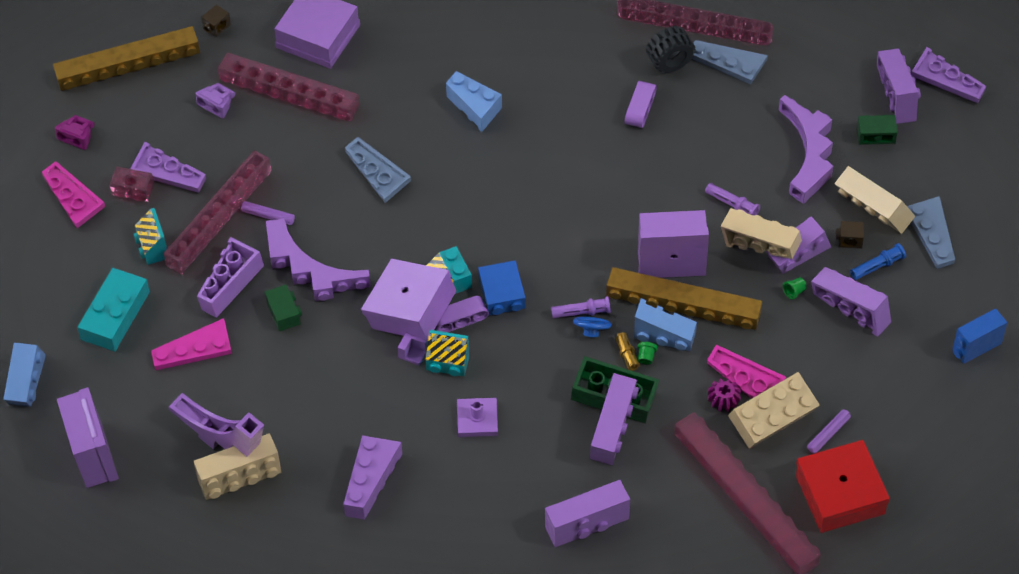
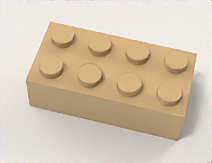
M797 372L735 408L728 416L750 449L810 414L820 405L800 373Z
M270 433L262 436L260 444L248 457L233 446L194 460L198 482L206 500L218 498L227 492L237 491L241 487L256 484L260 480L273 478L277 474L282 473L278 451Z

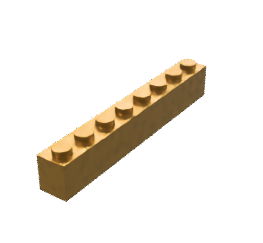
M191 26L54 63L53 66L60 90L63 91L200 53V48L194 28Z
M612 267L606 289V296L612 299H621L633 304H639L642 298L646 300L647 305L654 308L660 306L669 312L696 316L708 321L713 320L726 325L740 326L744 329H757L762 309L761 300Z

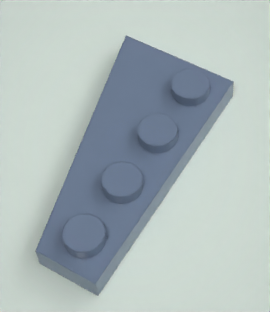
M695 40L696 51L692 59L748 84H752L766 63L768 55Z
M359 137L345 147L347 155L385 203L411 181L410 175Z

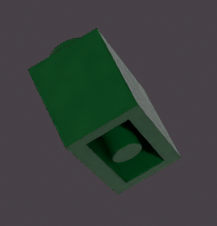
M896 115L859 116L857 123L859 145L896 144L898 134Z
M287 285L265 291L266 303L279 332L301 325L300 317L302 316V311L299 305H295L296 298L292 290L289 291Z

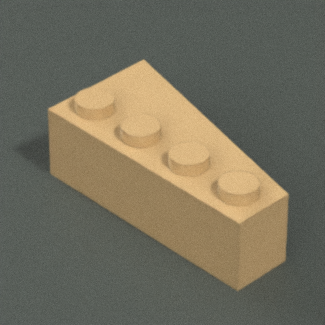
M849 166L834 183L839 188L838 193L843 197L847 198L849 196L854 204L859 207L863 206L869 214L877 216L880 221L886 225L888 224L901 234L915 218V215L902 200Z
M730 208L721 225L727 247L739 245V248L742 250H747L749 247L758 253L768 251L774 256L793 259L802 242L800 230L797 228L781 225L777 221L763 219L759 215L747 214L740 209Z

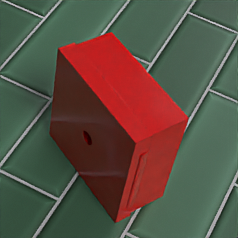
M864 440L797 459L796 478L820 533L878 517L886 513L890 497Z

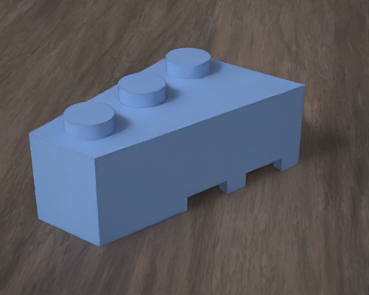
M457 71L446 82L447 97L460 111L462 110L468 116L470 121H473L478 126L481 132L502 109V94Z
M641 298L635 315L634 338L642 342L648 341L660 346L673 347L680 351H691L696 335L697 322L677 313L673 315L662 311L663 307L657 306L654 308L647 305L646 300Z
M14 343L3 399L8 404L31 407L32 402L35 401L36 388L46 354L37 345Z

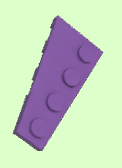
M926 47L911 73V76L976 103L980 101L986 90L984 84L969 74H963L959 71L960 68L955 65L951 66L945 62V58L940 55L936 56L928 47Z
M144 142L130 168V172L133 175L198 193L206 180V174L188 164L180 163L173 156L165 155L162 150L154 149L147 142Z

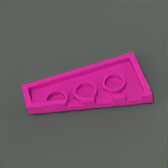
M55 161L42 171L44 179L76 228H79L105 207V203L58 162Z
M224 318L151 350L155 370L232 354Z
M718 345L714 347L707 360L708 365L726 379L729 378L731 383L736 382L737 387L751 399L786 379L785 376Z

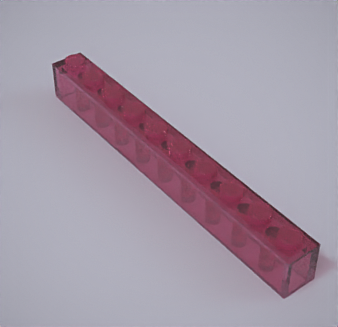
M693 412L675 424L674 434L796 574H806L819 565L821 556L819 549L815 545L812 546L807 540L805 533L795 527L793 520L782 512L780 505L776 501H772L767 490L757 484L755 477L744 469L742 462L734 458L729 447L719 441L717 434L707 427L702 417H698Z

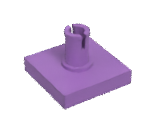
M497 398L457 399L458 437L498 436Z

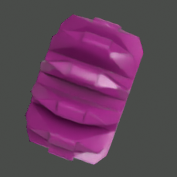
M720 378L719 383L713 381L712 387L708 388V401L712 403V408L718 407L719 412L722 408L726 409L727 412L730 410V407L735 409L737 403L741 400L740 388L737 387L736 382L730 383L729 378L726 381Z

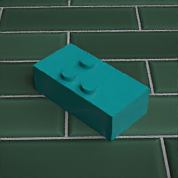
M112 268L77 327L80 339L115 352L150 293L147 279Z

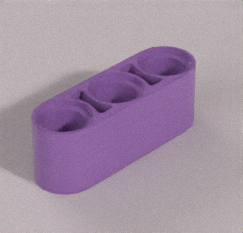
M638 81L625 116V124L640 128L644 127L656 94V84Z
M473 296L448 305L435 329L436 331L450 332L484 320L489 315V312L480 296Z

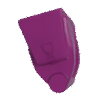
M74 115L69 120H65L55 126L56 138L86 150L91 138V129L95 123Z

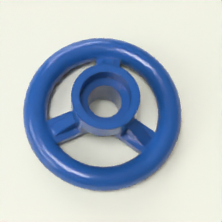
M576 317L573 320L576 326L584 328L583 335L588 337H599V330L609 329L612 326L608 320L595 317Z

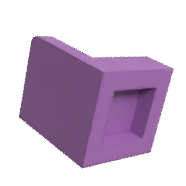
M406 333L398 346V357L410 363L420 365L427 353V340Z

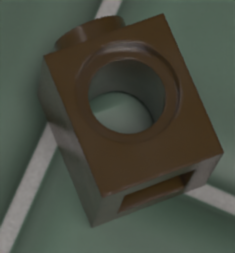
M216 4L202 16V27L207 33L217 37L231 25L230 15Z
M841 221L840 228H836V240H839V247L862 249L864 222Z

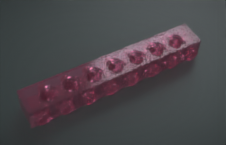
M226 53L218 67L219 79L226 83H232L241 88H248L257 93L288 101L291 104H297L307 109L335 116L341 120L351 122L360 106L359 94L231 53Z
M255 150L250 154L164 252L167 267L181 275L242 206V203L250 197L270 174L271 166L268 157Z

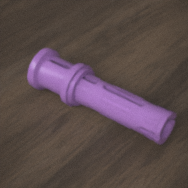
M709 183L706 187V194L734 207L735 210L740 209L751 215H758L760 211L759 204H753L747 201L745 197L739 198L713 183Z
M605 296L604 299L593 300L591 298L583 303L551 307L553 319L588 313L591 316H594L595 313H611L608 296Z

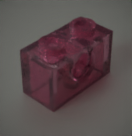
M116 167L110 182L112 195L136 201L148 202L154 187L152 173Z

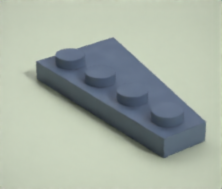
M940 196L907 206L915 215L911 224L935 267L939 269L954 264L955 256Z

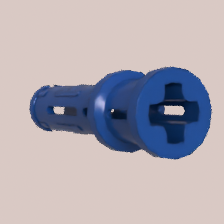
M897 243L893 248L881 251L879 256L851 269L850 274L856 281L883 266H891L893 262L905 259L906 252L903 246Z

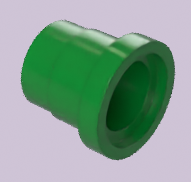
M801 277L783 283L785 295L792 300L807 289L806 282Z
M640 342L638 344V362L645 365L652 364L654 353L657 352V345L651 342Z

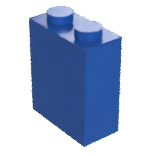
M516 260L478 267L479 282L489 315H499L503 312L519 311L526 308V298Z
M996 308L957 328L952 350L955 357L964 364L1002 344L1008 322Z

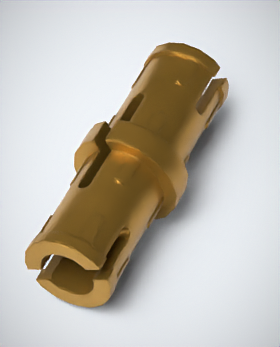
M624 332L617 334L615 340L620 348V356L624 358L628 370H637L640 364L627 334Z

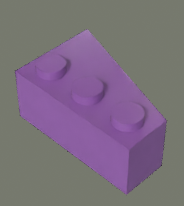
M812 216L796 227L800 230L802 242L793 259L774 256L766 251L770 260L782 274L831 248L825 231Z

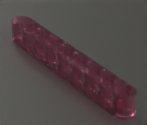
M617 0V15L621 19L663 27L680 26L689 32L759 45H769L773 40L774 27L770 22L654 0Z

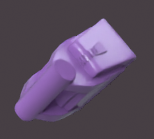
M216 83L197 91L196 102L198 106L223 119L230 108L231 99L235 97L236 93Z

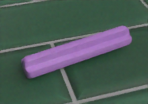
M244 201L241 206L242 212L270 220L285 218V222L288 225H292L295 220L294 214Z
M841 410L807 445L810 453H817L851 418L847 410Z

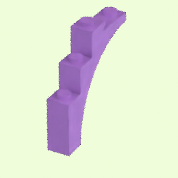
M784 95L780 99L779 111L797 128L805 148L804 164L797 176L791 181L789 194L804 204L832 177L833 165L825 160L832 152L833 143L825 137L831 131L832 119L819 110L812 114L808 109L797 104L795 100Z
M285 218L266 221L272 269L291 266L293 285L312 282L315 301L334 298L333 292L371 287L369 270L352 271L326 266L309 257L295 244L287 230Z
M183 393L169 406V410L199 434L198 437L212 449L218 444L224 449L234 446L248 457L261 442L264 424L249 412L242 420L225 419L204 409Z

